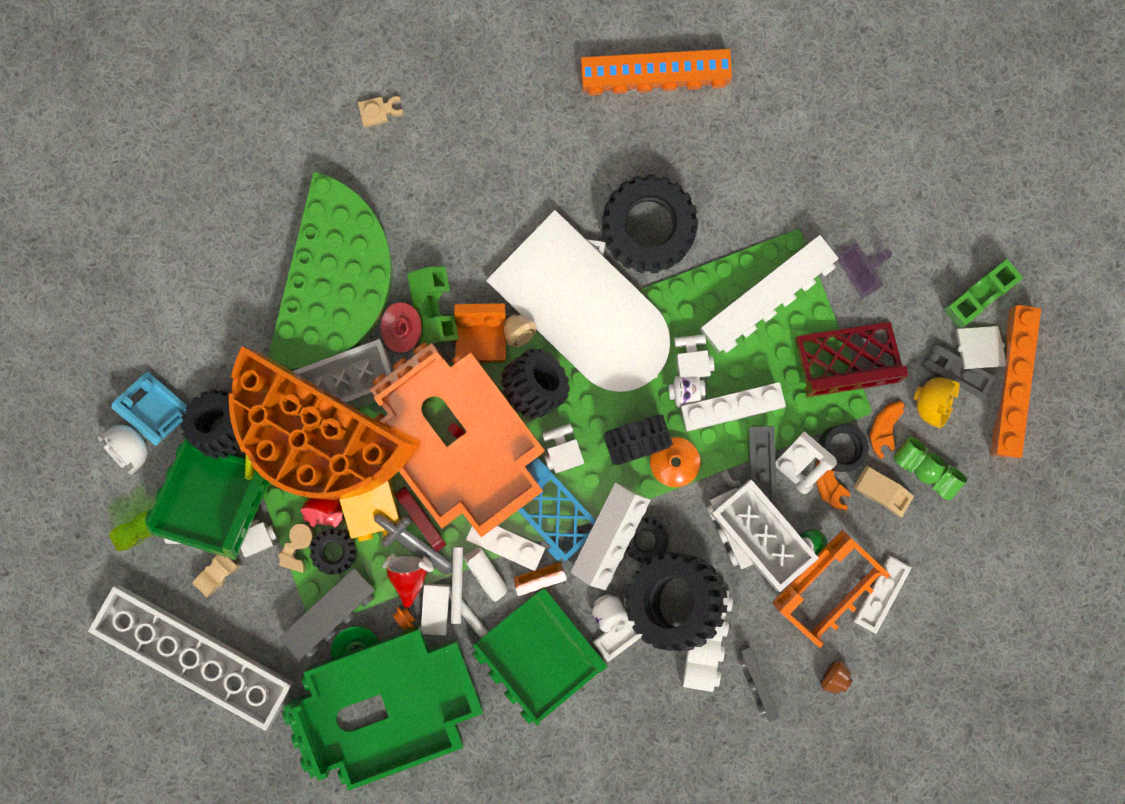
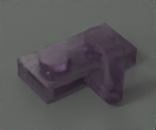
M856 244L837 256L839 258L837 260L861 300L884 286L874 268L891 258L892 252L889 249H885L877 256L867 260L859 245Z

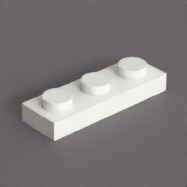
M472 526L466 539L534 571L545 550V547L498 526L482 538Z

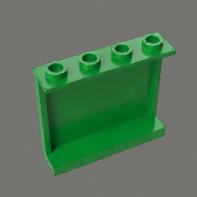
M184 439L183 444H179L176 450V459L173 465H170L167 469L166 481L163 487H160L156 493V502L153 509L147 512L145 525L151 535L236 560L269 481L263 478L256 470L251 480L245 479V459L228 454L227 458L222 459L219 456L218 459H213L210 456L203 455L187 442V439Z
M545 588L538 591L472 645L475 650L472 652V655L480 665L484 662L491 670L488 672L491 679L496 685L500 682L507 689L504 692L507 699L513 705L517 702L523 709L520 715L528 724L533 722L536 726L593 677L608 667Z

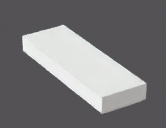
M888 555L882 566L890 576L886 578L881 575L875 579L871 587L874 591L872 594L868 592L853 622L875 634L878 632L912 568Z

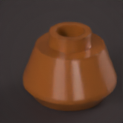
M841 660L834 661L825 672L820 682L822 690L838 694L840 691L845 693L853 681L850 678L851 672Z

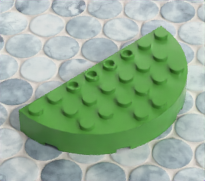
M317 172L313 173L268 355L269 358L291 371L359 347L380 322L387 307L393 283V263L389 242L375 214L364 200L349 187Z

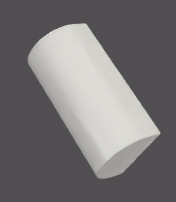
M476 548L463 556L464 561L491 600L496 602L508 592L506 584L482 548Z

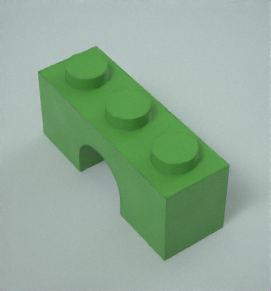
M1006 259L943 310L960 329L982 313L994 300L1016 285L1023 277L1010 261Z
M446 266L426 267L408 273L413 307L418 312L422 323L420 345L425 342L427 346L431 343L434 346H439L459 340L455 316H443L438 307L440 296L450 291Z

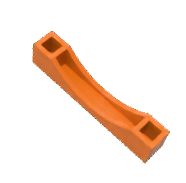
M1015 305L1009 308L1006 331L1005 378L1000 407L993 430L990 453L992 456L1013 459L1022 458L1041 308Z

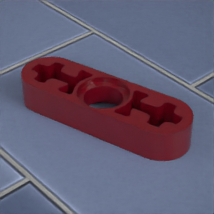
M403 486L394 493L396 498L434 550L438 552L445 547L447 543L408 489Z

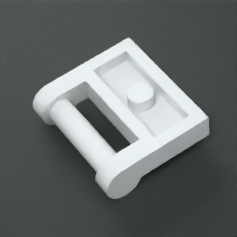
M803 432L776 460V468L793 481L797 489L803 494L809 493L813 488V484L827 470L833 469L837 464L835 457L806 432ZM815 457L820 460V464L807 477L801 473Z

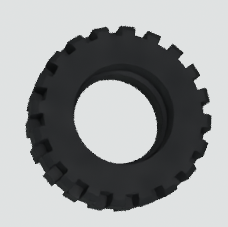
M648 174L647 177L643 178L639 175L633 177L632 181L628 182L626 180L620 184V188L614 190L610 195L609 201L606 202L602 217V235L604 236L607 249L612 253V257L616 261L622 262L624 267L636 269V272L644 273V271H649L651 274L658 273L660 270L665 269L666 271L676 263H679L692 247L698 228L696 206L692 204V198L689 193H685L682 190V186L677 182L673 184L669 181L670 178L665 176L662 179L656 178V174ZM642 202L658 203L671 214L673 220L672 233L659 246H641L635 243L627 232V216L633 207Z
M673 552L665 553V555L658 554L652 557V561L646 560L640 565L642 570L635 571L632 575L634 582L633 584H628L626 590L630 592L629 599H625V606L630 608V612L627 613L628 620L634 621L635 625L632 626V629L636 634H642L641 640L647 644H653L654 648L660 650L689 651L694 650V647H702L707 644L706 639H713L717 635L715 628L722 627L725 621L721 616L722 613H727L728 605L723 603V598H728L727 591L721 589V585L724 582L721 576L715 575L716 569L712 565L706 564L705 560L699 557ZM674 578L685 580L693 594L692 612L688 619L680 626L670 625L664 619L660 609L662 590Z

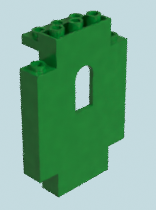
M419 625L306 667L303 672L304 676L301 679L305 690H310L311 693L287 701L282 711L285 724H290L293 734H291L292 743L295 749H300L302 755L300 763L303 771H308L310 778L316 776L317 780L320 781L328 778L331 770L340 768L337 771L339 780L342 785L346 784L348 791L462 749L464 742L457 723L483 714V706L458 639L456 638L428 648ZM381 695L389 717L351 731L344 730L338 725L337 714L341 709Z

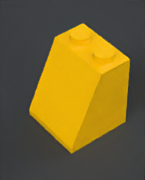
M391 478L370 492L347 499H340L351 538L358 537V541L361 542L373 539V533L381 531L383 536H385L388 531L374 521V516L378 513L394 524L399 522L401 517Z

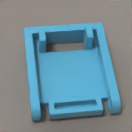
M148 371L112 403L111 407L154 445H158L161 439L169 435L183 421L181 419L182 414L187 412L185 409L187 405ZM142 388L147 394L132 407L133 401L129 398Z

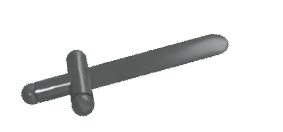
M380 513L374 516V521L388 531L381 540L384 547H389L397 540L420 558L427 557L433 567L442 574H450L452 572L453 564L406 530L411 524L409 516H403L397 524H394Z

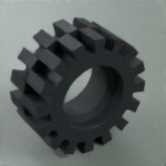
M641 518L635 534L625 551L632 559L640 563L646 560L652 561L651 559L655 555H664L669 545V536L665 527L654 519ZM645 530L652 532L656 539L654 547L646 551L641 550L636 544L637 535Z
M328 529L320 532L317 537H314L313 543L310 545L309 550H311V554L309 556L310 559L312 558V564L325 574L335 575L343 573L356 560V543L352 540L350 534L345 533L343 530ZM329 542H337L343 549L342 557L336 562L329 561L324 556V548Z

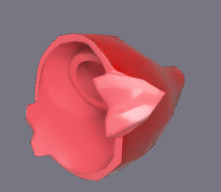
M308 497L301 507L304 521L308 522L312 527H315L316 524L336 527L342 520L343 513L340 499L331 500Z

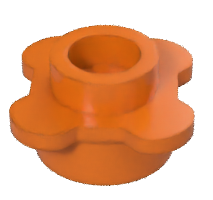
M397 607V612L392 616L404 631L409 627L414 628L415 626L412 622L415 618L407 608L402 610L401 607Z

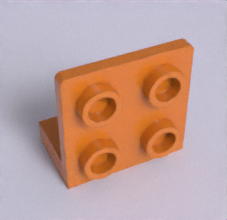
M505 303L455 304L454 314L459 338L456 341L455 357L464 351L466 355L472 352L478 362H505L506 338L503 331L506 321Z

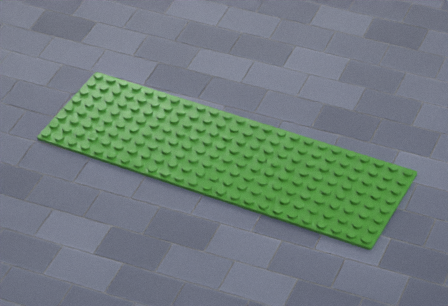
M794 230L638 290L661 313L670 335L669 354L657 378H654L640 388L619 392L606 390L593 384L537 330L533 338L523 346L512 347L506 341L505 362H479L503 395L504 387L501 386V380L503 379L501 375L505 370L504 368L527 350L536 348V350H544L545 353L549 352L553 355L554 359H558L561 367H564L565 375L569 378L567 384L570 386L569 396L565 402L541 418L532 419L530 416L525 417L522 415V412H517V414L544 448L545 452L539 455L538 459L547 468L548 465L544 457L549 454L547 449L557 445L555 439L545 442L542 433L571 423L574 433L564 437L566 442L577 440L584 464L559 473H555L554 469H551L550 472L595 520H597L615 483L629 487L648 499L680 488L668 487L655 478L650 466L651 455L620 465L612 464L603 437L609 430L657 414L663 415L670 437L688 440L696 447L699 453L700 469L695 479L690 482L693 483L749 461L748 427L773 425L776 451L791 445L803 432L812 437L823 433L829 427L846 424L867 416L872 411L864 389L806 398L804 390L806 382L795 337L840 330L819 275L814 278L817 283L805 292L801 288L794 294L797 298L786 307L781 304L774 309L777 314L765 323L762 319L755 324L758 329L747 338L743 334L735 341L738 345L729 352L725 353L722 350L717 353L707 339L706 344L696 345L697 352L708 350V356H713L714 371H710L711 376L700 378V380L705 382V400L780 382L786 405L785 408L685 432L680 409L676 406L674 399H669V384H674V378L678 376L676 356L677 354L686 353V347H675L674 338L701 335V327L803 249L806 243L800 230ZM833 337L829 338L825 344L838 352L843 343ZM811 341L803 342L805 350L814 356L819 346ZM845 345L840 354L852 362ZM821 349L816 358L829 366L834 356ZM836 359L831 368L839 373H845L849 366ZM453 362L448 363L450 367L454 365ZM814 362L810 366L812 378L820 377L825 372L823 368ZM432 396L423 402V416L447 447L457 440L448 431V427L452 423H456L465 433L467 432L441 398ZM377 402L357 409L372 419L381 413L384 416L388 415L385 409L379 406ZM677 457L671 460V464L674 467H678L681 463ZM398 471L391 478L394 492L405 486L441 534L447 545L439 550L438 553L452 564L453 547H463V556L476 548H482L490 561L501 557L466 540L472 525L463 513L441 528ZM551 479L543 486L542 497H557V485ZM269 482L263 498L283 549L285 543H291L289 533L294 525H309L308 522L304 521L303 514L301 513L302 504L308 497L286 492ZM560 490V497H567V496ZM396 498L401 519L403 516H409ZM531 500L522 508L528 514H539V500ZM542 500V514L556 515L557 500ZM560 500V515H574V504L571 501ZM578 509L577 516H584ZM516 511L498 525V527L534 543L545 540L519 511ZM344 513L342 514L340 524L336 527L316 524L315 527L311 526L314 531V537L328 529L343 530L345 533L350 534ZM531 517L538 524V518ZM411 518V524L406 530L434 550ZM542 518L541 529L544 532L556 533V518ZM559 518V533L573 529L574 519ZM577 519V527L590 521L588 519ZM381 531L373 533V539L361 542L358 541V537L352 538L356 543V560L343 573L329 575L320 572L312 564V558L310 559L309 556L311 554L310 547L298 549L295 553L297 559L305 561L306 573L291 570V573L307 612L352 569L357 567L377 590L373 593L375 598L366 607H363L361 604L354 610L356 613L399 596L387 577L386 568L381 567L391 554L394 553L396 557H420L397 540L389 547H384L381 543V540L384 538ZM329 542L324 548V556L329 561L336 562L343 555V549L337 542ZM463 559V571L470 569ZM433 567L434 571H427L422 587H424L425 583H434L452 576V572L450 574H442Z

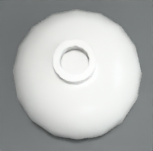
M116 425L107 429L98 437L100 442L103 439L106 441L107 444L104 446V449L121 468L126 465L130 468L127 472L128 474L133 475L145 463L148 456V447L144 441L147 438L138 430H134L127 425Z

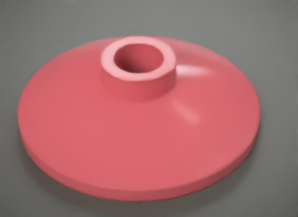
M395 303L389 306L382 316L381 335L388 348L395 352L404 353L412 350L417 345L422 333V323L418 312L413 306L407 303Z

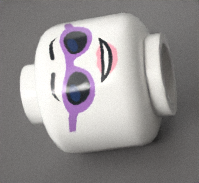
M680 375L676 376L674 384H669V399H674L676 406L679 408L705 400L704 380H700L699 377L680 378Z
M607 594L595 601L592 615L602 631L618 633L626 627L628 611L619 597Z

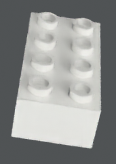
M378 339L299 368L293 372L358 409L376 402L375 396L369 390L374 386L372 381L382 373L388 376L393 370L386 349L381 340Z
M752 480L746 481L710 512L713 518L776 591L781 592L819 559Z

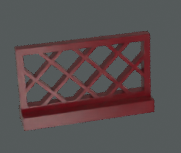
M891 322L795 337L806 382V387L804 388L806 398L901 383L908 376L906 366H902ZM876 331H886L888 340L885 344L872 337ZM853 334H859L866 339L861 348L849 341ZM834 337L843 343L838 352L825 344L829 338ZM811 341L819 346L814 356L805 350L803 342ZM868 342L881 349L876 358L864 351ZM845 345L858 353L852 362L840 354ZM821 349L834 356L829 366L816 358ZM883 352L892 356L894 365L886 366L879 361ZM860 355L872 362L869 369L863 370L855 364ZM836 359L849 366L845 373H839L831 368ZM813 362L825 370L822 376L812 378L810 366Z

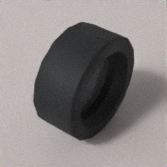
M850 424L829 427L822 433L818 443L830 454H832L830 450L831 441L837 434H848L855 444L853 459L846 463L837 461L836 466L831 470L848 472L859 468L868 456L869 446L864 433L856 426Z

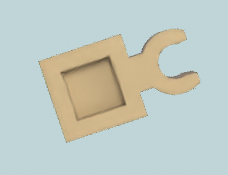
M382 97L358 102L364 128L388 122L387 115L389 114L395 117L402 116L404 114L403 109L394 110L392 108L394 103L401 102L400 97H392L387 103L383 102Z

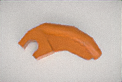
M902 401L888 404L876 415L870 430L869 440L871 447L879 459L885 457L881 453L883 445L888 446L890 451L895 449L892 435L893 425L904 413L903 408L905 405Z
M820 460L817 461L816 467L820 464ZM827 470L816 481L821 499L835 509L846 511L848 506L842 505L839 502V498L841 496L850 497L851 493L838 483L834 477V471Z

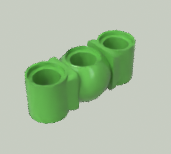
M909 437L893 455L898 465L910 473L914 471L916 477L923 483L933 484L932 489L946 500H952L967 483V478L962 472L950 464L946 466L944 460L937 454L928 453V448L914 437Z

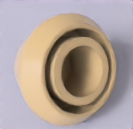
M513 315L504 323L503 331L507 344L512 347L523 346L536 333V324L522 315Z

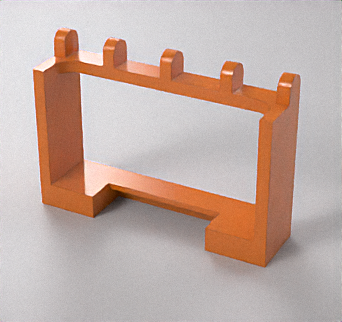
M843 529L817 555L819 559L794 579L772 601L778 611L819 648L823 645L820 639L822 634L830 626L834 630L839 628L835 621L847 608L854 612L857 608L852 603L865 590L872 594L874 591L870 587L872 582L881 575L886 578L890 576ZM855 548L874 568L811 632L792 614L804 600L800 594L835 558L841 562Z

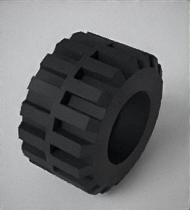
M533 348L529 351L527 350L506 365L501 375L503 378L501 386L504 387V395L509 399L507 401L515 407L514 409L517 412H522L523 416H530L532 419L541 418L565 402L570 391V386L567 384L569 378L565 375L566 371L564 367H561L558 359H554L553 355L549 352L545 353L542 349L536 350V348Z
M216 389L210 390L209 394L206 391L200 393L201 397H194L192 399L193 403L191 405L188 404L185 408L187 412L182 414L181 419L184 422L181 423V429L184 431L182 433L184 438L207 457L210 456L213 459H218L220 456L223 459L227 458L229 453L234 455L237 453L236 449L239 447L231 424L229 393L223 390L218 392ZM224 416L221 425L216 430L209 432L214 421Z
M658 414L609 430L603 435L612 464L614 465L624 464L666 450L673 445L664 416Z

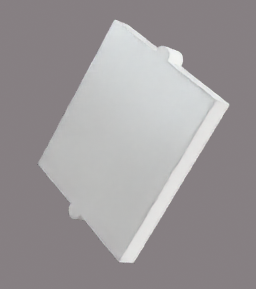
M999 326L956 330L959 343L957 350L961 353L964 369L1006 366L1003 349L1005 344L1002 343Z

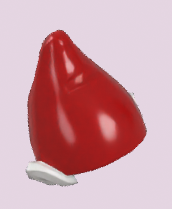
M394 553L381 566L384 569L386 568L387 577L401 598L404 607H410L422 588L427 571H434L432 563L425 556L423 559L414 556L396 557Z

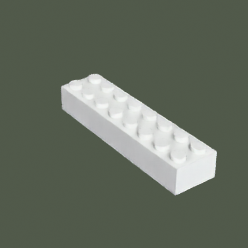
M121 585L113 586L88 632L265 731L271 728L295 685L293 681Z

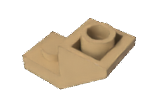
M865 466L854 485V488L867 499L882 504L894 515L901 518L914 497L900 484L868 466Z

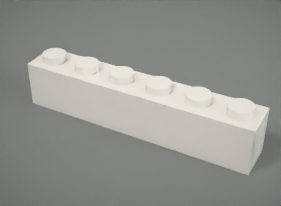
M819 235L701 327V333L705 334V338L717 353L722 350L725 353L729 352L738 345L735 340L742 334L747 338L758 329L755 324L762 319L766 323L777 314L774 309L781 304L786 307L797 298L794 295L802 288L805 292L817 282L814 278L820 273L826 276L835 269L836 266L833 263L839 258L821 235Z

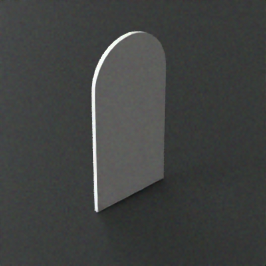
M556 210L540 226H537L536 230L486 280L522 316L533 321L536 324V330L589 381L603 389L623 392L640 388L654 378H657L667 360L670 349V335L661 313Z

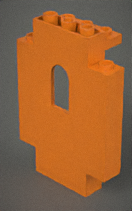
M424 342L413 350L415 356L408 361L402 358L392 366L395 371L388 376L382 373L372 381L374 386L369 390L375 396L374 399L378 405L382 406L388 413L386 416L381 413L374 420L418 445L399 472L440 527H445L463 513L482 538L543 492V489L525 466L545 452V450L472 352L466 355L463 351L452 360L454 365L450 367L433 343L427 346ZM436 396L441 398L467 431L448 447L422 414V404L429 397Z

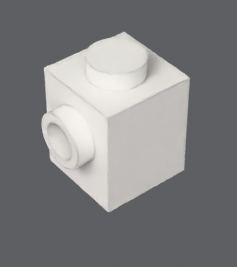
M259 520L252 521L241 547L244 557H250L276 545L274 540L278 537L272 525L268 526L267 522L260 523Z

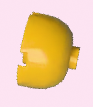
M938 377L927 381L924 387L919 386L914 395V400L917 401L916 409L919 417L929 425L941 429L948 421L953 410L951 406L954 397H958L960 383Z

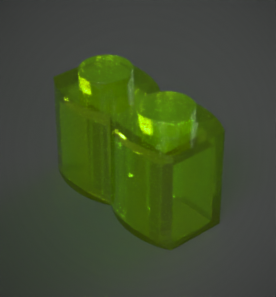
M148 511L138 514L131 523L121 524L109 533L108 536L117 551L134 549L142 544L145 538L155 537V535L150 534L145 525Z

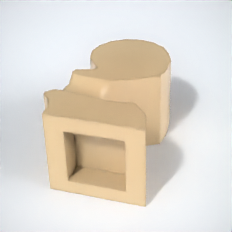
M296 524L289 533L291 543H285L284 548L278 554L280 559L279 566L306 573L305 561L297 559L295 553L298 549L308 548L312 545L314 531L307 524Z
M216 555L212 563L205 567L192 584L208 598L225 583V577L237 571L242 564L237 559L233 560Z

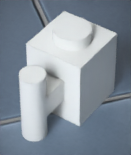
M705 334L674 338L676 348L686 347V353L677 354L676 356L680 378L710 377V371H714L713 356H708V350L697 352L696 345L706 344Z
M571 423L542 433L545 442L555 439L557 445L547 449L549 454L544 456L549 470L554 469L555 473L584 464L577 440L566 442L564 437L574 433Z

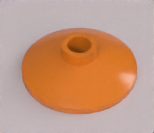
M672 437L673 445L670 448L651 454L650 466L653 475L660 483L668 487H682L689 484L697 476L700 469V456L696 447L691 442L683 438ZM677 457L680 459L681 463L678 467H674L671 464L672 458Z

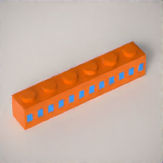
M730 49L581 57L583 92H588V95L596 96L603 94V91L612 90L613 94H625L630 89H637L639 93L651 92L652 88H662V91H675L677 87L687 86L688 90L701 89L702 85H711L714 89L725 88L726 84H730L732 80Z

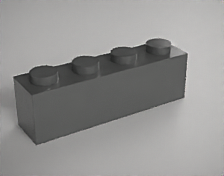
M357 567L352 569L286 630L279 639L299 660L303 657L311 658L319 650L316 646L323 639L328 642L338 633L335 628L342 621L346 625L357 615L354 612L356 608L361 604L363 607H366L375 598L373 593L377 590L376 587Z

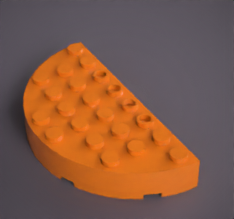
M241 347L231 378H233L232 393H229L231 424L242 452L246 453L252 467L274 486L295 495L317 499L336 500L359 496L374 490L392 478L405 465L418 446L261 352L248 347Z

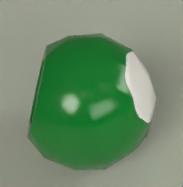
M809 529L799 535L816 555L828 544L826 535L820 530Z

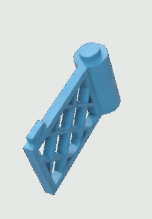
M537 457L525 467L542 489L551 479L557 485V497H542V492L539 496L532 499L539 500V514H528L523 508H520L518 511L551 546L548 551L555 559L559 561L562 558L566 561L585 544L591 532L590 530L587 534L577 533V519H588L593 525L596 520ZM560 490H561L567 497H560ZM542 500H557L556 515L542 514ZM560 500L571 501L574 504V515H560ZM579 509L584 516H577V510ZM531 517H537L538 524ZM542 518H556V533L544 532L541 529ZM559 518L574 519L573 533H559ZM549 536H555V542ZM559 536H573V547L566 553L558 547ZM576 537H582V538L576 543Z

